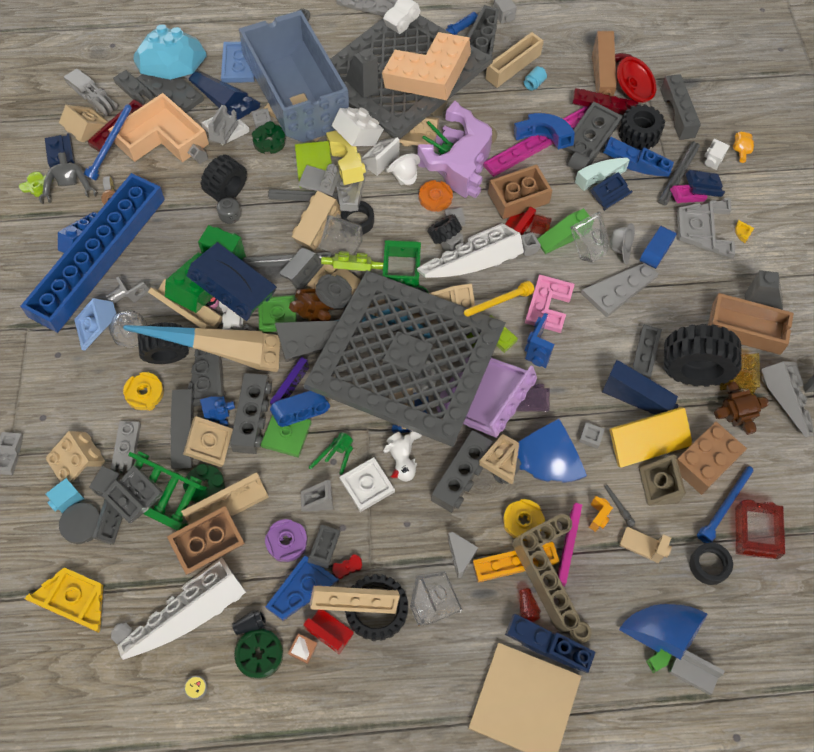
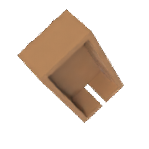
M719 293L712 304L708 325H718L720 328L725 327L729 331H733L739 337L742 345L781 355L789 345L790 328L792 327L794 313Z

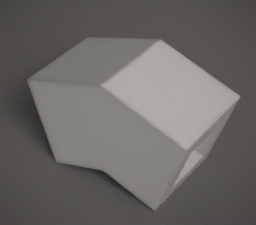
M192 144L187 152L199 164L208 159L206 151L199 145Z

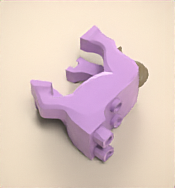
M454 101L446 110L445 120L460 122L464 126V131L447 126L442 128V134L448 141L454 144L449 152L442 155L434 152L433 145L419 144L417 155L420 158V164L418 166L440 173L451 189L462 197L467 198L470 195L477 198L481 192L479 185L483 179L479 174L483 169L484 162L487 161L490 155L491 145L496 141L498 134L491 125L476 119L470 110L461 107L458 102ZM437 135L436 143H438L439 145H442L443 143L445 144V142Z

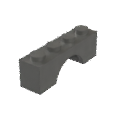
M681 74L665 76L660 91L664 101L673 104L675 130L679 140L695 138L701 123Z

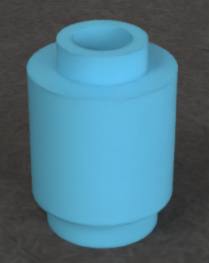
M536 66L525 77L524 85L528 90L537 89L546 80L547 73L545 69Z

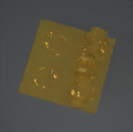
M759 353L741 354V371L733 380L730 379L727 383H721L720 390H727V384L735 381L740 389H749L750 394L755 393V390L760 388Z

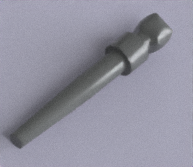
M604 486L621 512L623 519L627 520V525L633 527L635 520L630 517L631 515L628 510H625L609 486Z

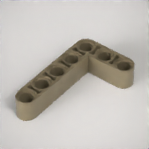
M566 514L557 515L517 536L513 541L515 552L551 621L560 632L575 630L580 624V618L542 545L571 530L572 520ZM557 521L561 523L562 530L558 527ZM540 530L544 531L545 538L540 535ZM523 538L528 541V548L524 546ZM533 558L537 559L538 567L534 565ZM544 577L547 578L549 582L548 587L543 582ZM554 596L557 597L559 601L558 606H556L554 603ZM565 616H566V617L568 618V620H569V625H568V626H567V625L565 624V622H564V617H565Z

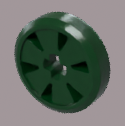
M269 630L249 631L239 639L235 647V663L238 669L251 679L268 678L281 666L284 655L283 646L279 638ZM256 649L265 650V653L262 654V659L258 660L257 657H253L256 654Z

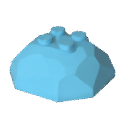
M163 24L158 25L157 29L147 34L134 53L133 60L141 74L170 80L193 74L207 57L204 48L197 38L184 33L179 27L169 29Z

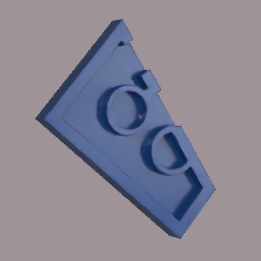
M304 556L265 607L284 621L310 602L313 586L332 587L339 582V579L321 566L309 563V558Z

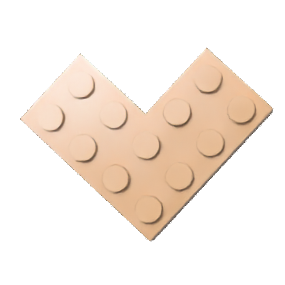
M438 32L426 55L394 50L382 72L385 88L447 100L471 54L469 37Z
M164 93L130 114L114 140V143L134 162L162 143L183 163L191 157L187 152L192 144L199 145L202 149L209 144L206 131Z

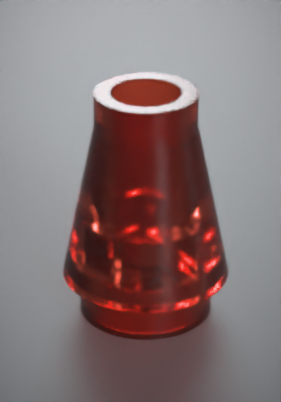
M525 588L518 592L520 616L531 622L539 620L541 610L532 595L531 589Z

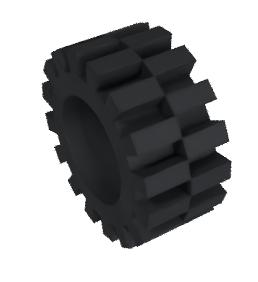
M452 214L436 221L427 231L434 244H440L456 236L462 230V226L456 215Z

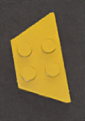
M64 567L52 579H48L41 584L42 587L32 595L29 593L25 597V600L93 631L100 632L103 585Z

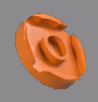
M428 181L419 190L420 204L430 211L445 210L451 205L453 200L451 187L443 181Z

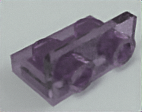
M535 384L533 388L529 389L526 398L521 401L516 411H549L550 388H544V384Z

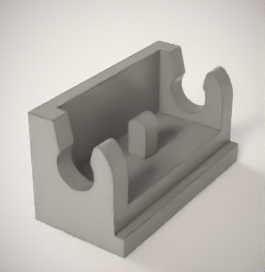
M221 105L208 125L209 140L221 144L227 143L238 125L235 110H232V115L227 114V107Z

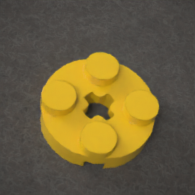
M142 372L136 377H130L123 388V394L127 403L136 410H153L164 394V387L159 378L149 372ZM147 388L148 392L144 395H141L139 391Z
M521 499L511 503L506 508L503 517L504 529L511 537L516 538L544 523L545 517L537 503L528 499ZM523 516H527V521H529V523L521 524V521L518 520V518H523Z

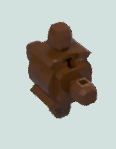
M315 289L296 290L295 297L297 300L292 301L289 305V309L292 312L298 313L302 318L308 319L309 322L330 321L331 315L328 311L334 308L322 303Z
M735 381L728 383L726 389L729 397L724 399L722 406L714 411L715 418L733 422L734 427L743 425L742 428L747 435L755 433L757 428L753 421L760 416L761 409L769 405L768 399L766 397H756L754 393L750 394L749 389L740 391L741 389Z

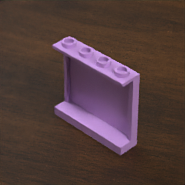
M470 357L465 359L466 364L468 363ZM491 358L463 424L497 438L499 433L505 429L510 417L515 414L518 405L526 398L531 386L535 385L537 376L534 367L530 366L528 370H524ZM463 372L458 373V376H459L460 379H461V376H462ZM453 377L451 378L449 383L455 381ZM457 387L451 388L453 394ZM442 391L439 396L444 398L448 395L446 391ZM450 402L444 404L446 410ZM436 406L438 413L441 412L439 406Z

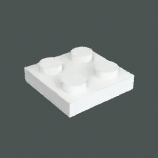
M374 457L339 477L360 512L395 492L394 487Z

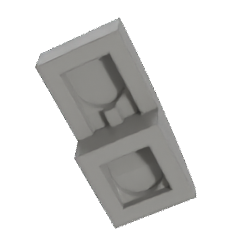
M1 433L0 474L13 475L23 436L21 433Z

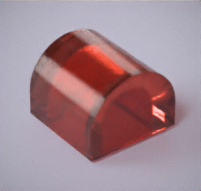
M535 214L530 232L543 235L549 230L552 218Z

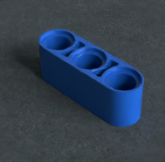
M660 226L644 250L640 261L656 269L673 243L677 233Z
M307 391L273 403L270 411L280 427H284L321 415L328 411L330 404L325 396Z

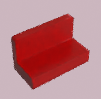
M529 207L526 213L523 212L511 216L505 225L523 235L534 221L536 209Z
M318 610L312 619L308 618L303 624L305 630L337 654L341 653L354 635L351 629L325 610Z

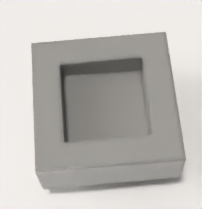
M268 108L251 112L256 128L271 121Z
M462 208L445 210V217L455 214L461 226H465Z
M586 422L579 442L598 449L605 429Z

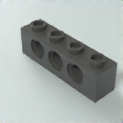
M244 373L230 442L233 452L257 454V449L261 448L262 436H260L261 429L264 430L265 418L263 417L264 412L268 411L269 406L267 395L271 394L272 383H269L267 375ZM254 394H260L258 397L252 398ZM252 411H255V412H256L255 415H252V416H249V415H248V414H249L250 412H252ZM253 429L251 433L245 434L246 430Z
M472 430L433 491L431 501L451 513L455 508L459 509L464 500L463 494L465 491L469 492L474 484V481H472L474 476H479L482 472L483 467L479 465V461L491 448L493 441ZM474 453L477 454L479 457L473 459L469 455ZM465 469L469 474L462 475L459 471ZM455 485L459 490L451 491L449 487Z

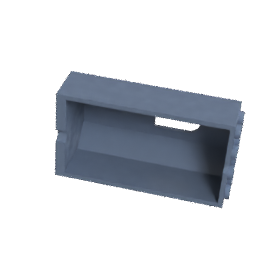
M300 10L276 17L272 23L262 21L239 28L243 56L285 135L304 143L325 136L327 132L336 131L331 125L339 109L349 107L348 89L303 12ZM304 93L308 101L293 105L289 98Z

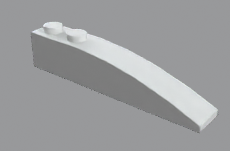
M501 223L469 237L468 242L464 245L463 243L457 244L455 250H447L442 253V258L430 260L418 267L417 271L425 278L449 277L500 265L502 262L514 259L524 253L521 234Z
M222 557L188 581L182 587L184 591L176 598L173 596L166 601L168 605L161 612L155 611L149 617L146 626H139L117 646L120 657L123 660L148 652L181 637L215 615H219L224 608L232 602L238 601L246 593Z

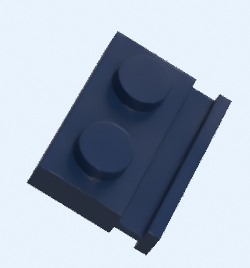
M67 133V136L57 135L44 138L47 161L50 168L60 164L58 153L66 154L67 163H75L72 140L69 133Z
M689 170L685 174L690 188L693 189L691 191L693 194L722 197L725 194V191L722 190L723 185L719 174Z
M619 172L590 190L597 202L603 206L604 211L632 193V190H629L628 184Z

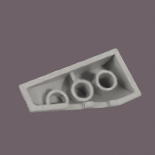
M783 361L762 368L763 374H761L763 383L767 385L768 389L805 437L814 436L811 415L804 407L807 398L800 389L804 385L797 363Z

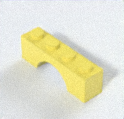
M337 131L327 132L326 136L327 141H329L331 155L343 157L338 161L339 173L343 184L347 185L364 181L363 173H366L364 163H361V156L357 153L356 146H351Z

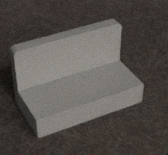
M687 650L681 660L676 657L674 658L669 670L671 675L708 695L713 693L718 678L723 676L725 672L723 669Z

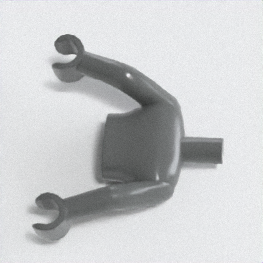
M58 153L60 164L51 167L46 174L43 183V193L39 196L40 203L44 204V197L48 198L49 203L52 202L49 193L54 177L58 186H70L77 184L78 176L85 188V195L89 197V191L93 190L96 197L97 191L91 188L81 167L78 164L67 163L66 154Z

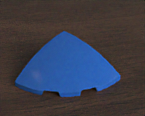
M560 419L540 428L518 442V459L521 461L520 470L527 471L536 479L546 482L553 480L566 483L580 480L587 476L580 457Z
M658 604L634 613L622 624L619 630L658 653L662 649L681 660L708 614L685 605Z

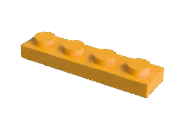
M554 542L542 545L551 564H558L560 561ZM515 551L473 560L472 562L478 583L525 572ZM533 558L534 565L538 567L537 559Z

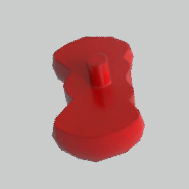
M353 554L349 560H344L342 564L334 563L332 566L333 575L338 579H342L356 570H361L363 566L362 559L358 555Z

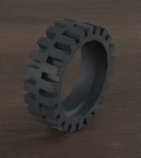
M377 574L364 576V579L357 580L356 584L352 585L351 588L370 589L382 587L386 590L398 591L400 597L394 620L387 626L370 628L358 619L356 612L345 611V615L350 627L357 635L362 636L366 640L383 641L386 638L393 637L405 624L408 615V600L404 589L393 578H388L383 574L381 576H377Z

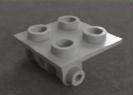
M329 164L326 170L306 165L298 186L308 190H318L326 195L333 196L340 175L337 174L335 164Z

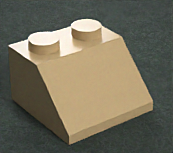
M65 105L59 123L65 127L67 132L76 136L75 138L78 141L85 142L104 127L108 121L90 107Z

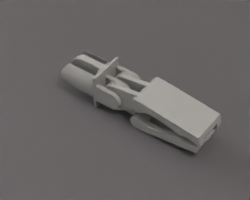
M76 68L64 76L66 83L84 100L87 99L95 107L96 111L99 110L107 116V112L112 113L113 109L116 110L118 108L116 102L107 96L105 90L98 89L94 81Z

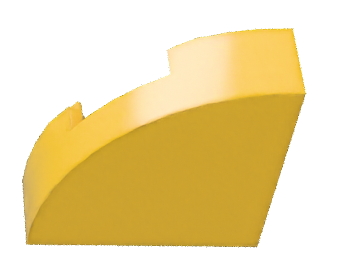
M738 220L735 226V233L743 243H746L754 227Z

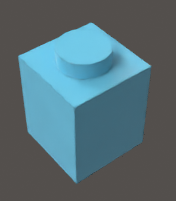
M67 478L46 493L50 499L47 503L55 512L59 510L63 513L68 507L84 499Z

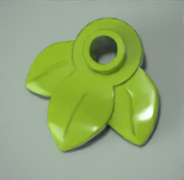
M40 172L30 173L27 176V181L19 184V189L24 193L30 192L35 197H39L43 193V183L46 175L43 176Z

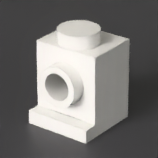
M714 139L704 156L707 158L704 165L717 170L727 153L729 145Z

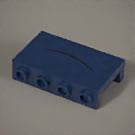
M218 242L191 263L186 275L191 281L195 282L245 321L250 319L252 313L264 301L268 302L272 298L277 286Z

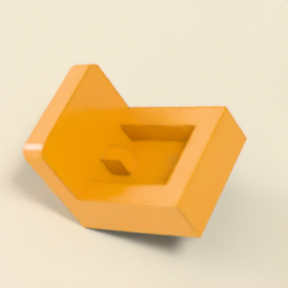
M595 496L590 505L598 510L599 513L589 526L594 532L599 527L604 529L610 520L607 516L613 509L606 499Z

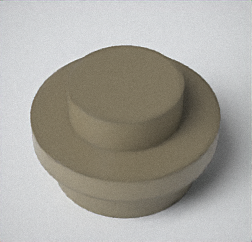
M580 621L579 626L575 630L569 631L571 638L577 643L587 642L592 634L590 626L584 621Z

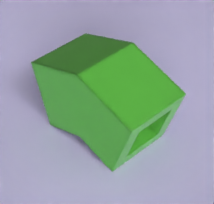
M662 649L659 653L655 651L654 656L646 660L652 673L666 667L670 661L671 654Z

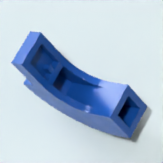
M535 113L529 114L528 120L514 123V137L516 140L539 135L551 139L558 150L574 145V130L568 122L558 116Z

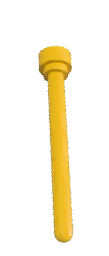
M525 281L519 285L518 289L466 309L464 315L469 317L520 295L524 297L530 296L534 293V285L530 281Z

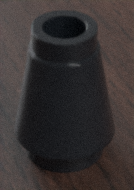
M253 609L232 623V628L236 635L260 630L263 626H266L264 614L260 609Z

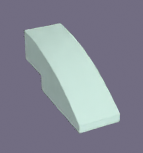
M616 158L589 165L577 172L575 183L585 191L596 183L600 184L617 172L620 174L624 173L630 160L628 158Z

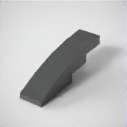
M193 389L172 390L171 469L193 468L192 457L183 455L194 418Z

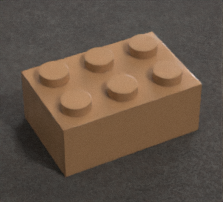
M536 164L490 180L488 194L502 219H506L526 212L529 207L537 208L549 204L553 190Z
M715 422L677 459L681 477L702 495L747 448L719 423Z
M226 506L167 536L186 575L245 545Z

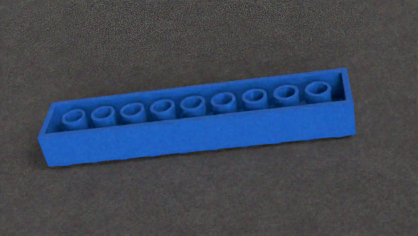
M131 173L21 304L20 307L26 316L58 333L163 203L165 198L161 187Z

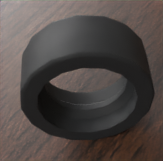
M360 201L358 211H341V222L344 230L352 235L368 233L374 225L373 208L368 203ZM361 212L366 214L368 219L361 224H354L349 222L347 217L352 213Z
M714 542L704 543L699 546L691 555L689 562L690 570L694 577L707 585H717L723 582L732 573L734 565L729 551L722 545ZM711 552L720 558L723 564V570L720 574L712 576L703 571L699 563L700 556L703 553Z

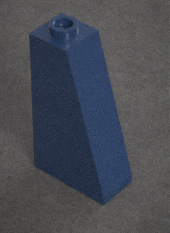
M616 360L602 393L654 415L677 409L679 406L676 404L677 395Z

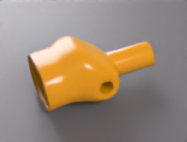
M738 132L735 135L733 149L739 152L740 163H745L747 154H751L754 149L753 136L747 132Z

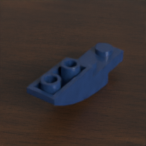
M517 614L512 615L505 633L506 636L522 643V646L538 654L589 673L596 653L557 632L552 633Z

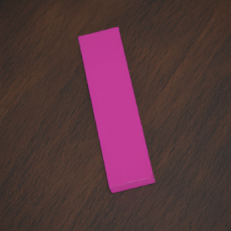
M575 503L570 512L572 528L565 536L557 574L563 587L567 583L582 510V504Z

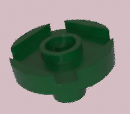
M266 122L252 132L253 145L260 153L270 152L275 154L285 146V133L274 122Z
M199 464L186 476L189 479L191 476L202 480V482L208 481L209 487L205 491L196 488L191 502L194 504L225 489L224 477L214 466ZM184 482L183 488L186 492L189 484Z

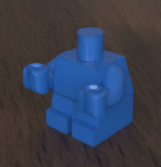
M212 396L200 399L206 420L212 422L219 421L220 425L229 427L226 417H229L228 410L235 409L233 401L226 403L224 397Z

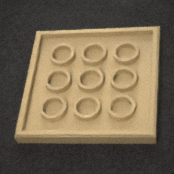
M498 643L468 729L522 752H559L581 676Z

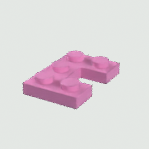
M539 274L525 323L535 326L538 317L542 318L544 313H547L548 317L544 329L561 333L566 314L549 310L548 308L551 298L569 303L575 284Z

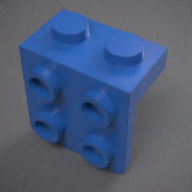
M544 313L542 318L538 317L534 326L535 329L533 332L531 331L524 350L527 352L526 360L544 368L549 363L555 345L540 338L548 317L547 313Z

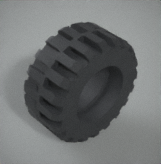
M713 324L683 326L678 331L674 330L665 340L664 370L676 382L697 387L717 386L721 383L729 382L730 379L733 380L741 371V341L733 331H729L725 327L720 328L718 325Z

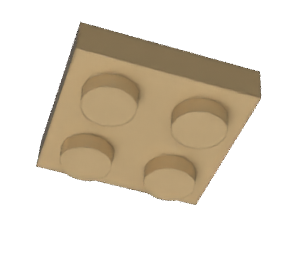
M195 416L183 455L222 467L233 429Z

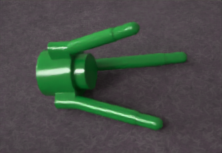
M427 121L431 129L446 144L443 143L441 146L426 136H422V138L439 149L438 155L449 152L453 143L448 141L430 121Z
M341 432L313 461L309 469L317 465L329 451L330 453L325 458V462H328L336 451L339 453H344L345 451L346 453L339 472L340 475H343L349 455L353 450L351 446L353 439L346 433Z

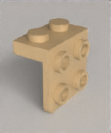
M425 118L402 137L399 143H402L403 146L432 145L424 140L422 136H426L435 142L437 134L427 124V121H430L438 129L439 118Z
M68 431L46 457L47 462L59 481L61 482L67 478L70 483L86 467H101L105 462L100 450L92 442L90 435L86 432Z

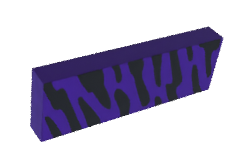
M303 357L299 359L271 399V406L279 400L290 397L309 369L308 360Z

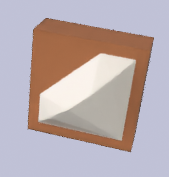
M298 634L288 655L308 664L318 643Z

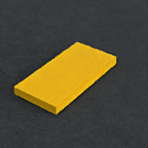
M684 407L609 429L617 465L620 468L680 450L693 444Z

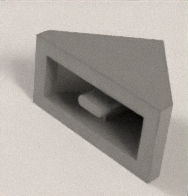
M330 480L323 481L301 491V511L333 509Z
M454 532L448 533V542L457 578H462L475 557L478 547Z

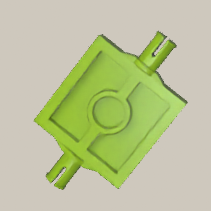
M340 251L339 254L335 253L333 258L321 257V264L332 265L336 269L370 271V269L383 270V262H374L365 253L349 255V252Z

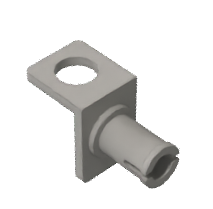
M118 276L116 279L120 284L119 288L107 294L106 297L113 304L125 296L136 302L147 295L150 288L144 282H141L129 290L124 281ZM144 289L142 293L135 294L137 290Z

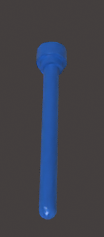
M125 105L93 165L85 169L84 174L89 178L97 180L99 176L98 169L132 110L131 105Z
M751 466L745 468L708 526L702 527L697 533L698 539L703 543H712L716 538V528L754 471Z

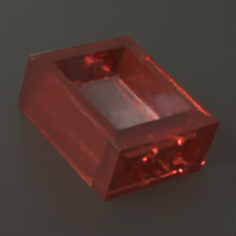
M751 499L741 501L735 507L736 554L776 560L785 555L783 506L776 505L773 502L756 503Z

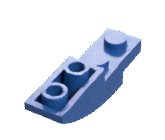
M613 137L608 139L603 152L615 159L628 158L630 161L627 169L648 175L669 177L674 164L673 161L647 148H643L640 151Z

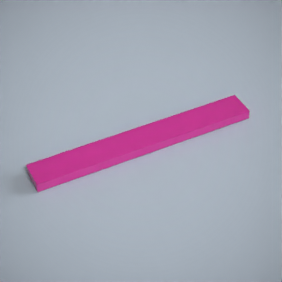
M583 107L563 119L574 130L589 107ZM531 136L485 161L483 166L495 177L554 144V142L545 136Z

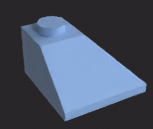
M92 298L74 319L82 350H86L117 317L113 302Z

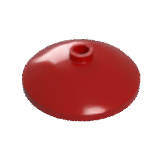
M626 57L619 62L617 79L623 92L630 99L640 103H646L653 99L656 94V81L649 67L636 57Z

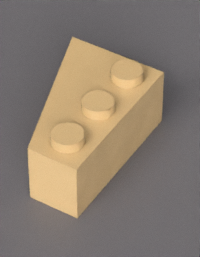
M318 190L311 197L309 207L302 213L300 223L292 232V238L296 243L313 251L316 250L326 236L324 232L328 226L332 227L335 224L333 220L337 214L341 215L340 205L337 200Z

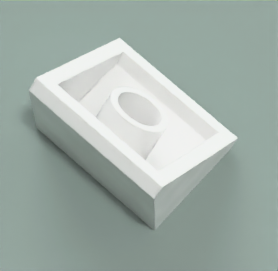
M399 138L380 140L361 157V163L367 165V169L378 176L399 157Z

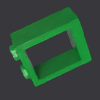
M385 240L383 277L413 288L418 287L420 273L417 271V268L420 267L421 242ZM389 257L416 258L415 276L388 275Z

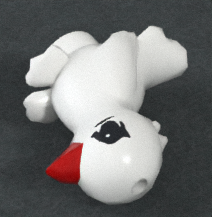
M411 431L403 437L400 432H397L387 439L388 444L383 452H390L396 461L395 470L390 477L398 478L405 482L413 479L417 463H415V459L410 460L409 456L413 441L422 437L421 434Z

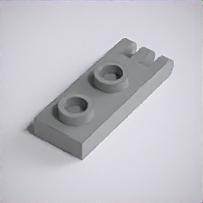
M119 421L111 465L112 471L117 472L119 465V473H124L127 465L128 472L134 465L135 459L128 456L129 452L136 454L141 428L140 422Z

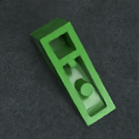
M584 208L572 213L537 239L541 245L540 248L547 254L590 234L594 221Z

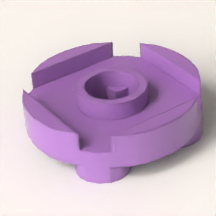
M283 519L272 524L265 537V545L269 554L275 560L289 562L299 558L306 551L307 535L301 524L289 519ZM284 536L292 538L289 545L281 544Z

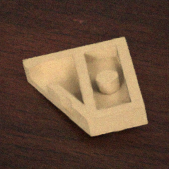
M502 434L480 459L479 465L513 484L519 443Z

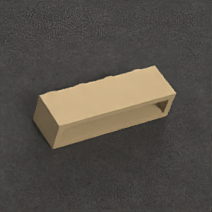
M533 32L528 34L493 60V63L487 67L486 80L498 88L541 55L544 40Z

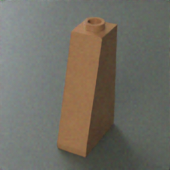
M597 31L592 52L596 93L614 96L616 90L614 31Z

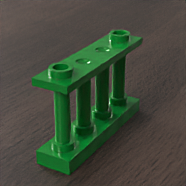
M138 451L137 454L129 452L128 456L136 459L134 466L141 469L145 463L154 468L149 477L154 483H156L161 471L171 476L158 504L154 508L150 507L144 515L176 531L188 526V524L183 522L182 510L188 507L196 488L206 490L207 487L201 485L202 480L193 476L189 479L149 460L150 456L141 451ZM181 480L189 484L175 514L170 516L165 513V507L178 481Z

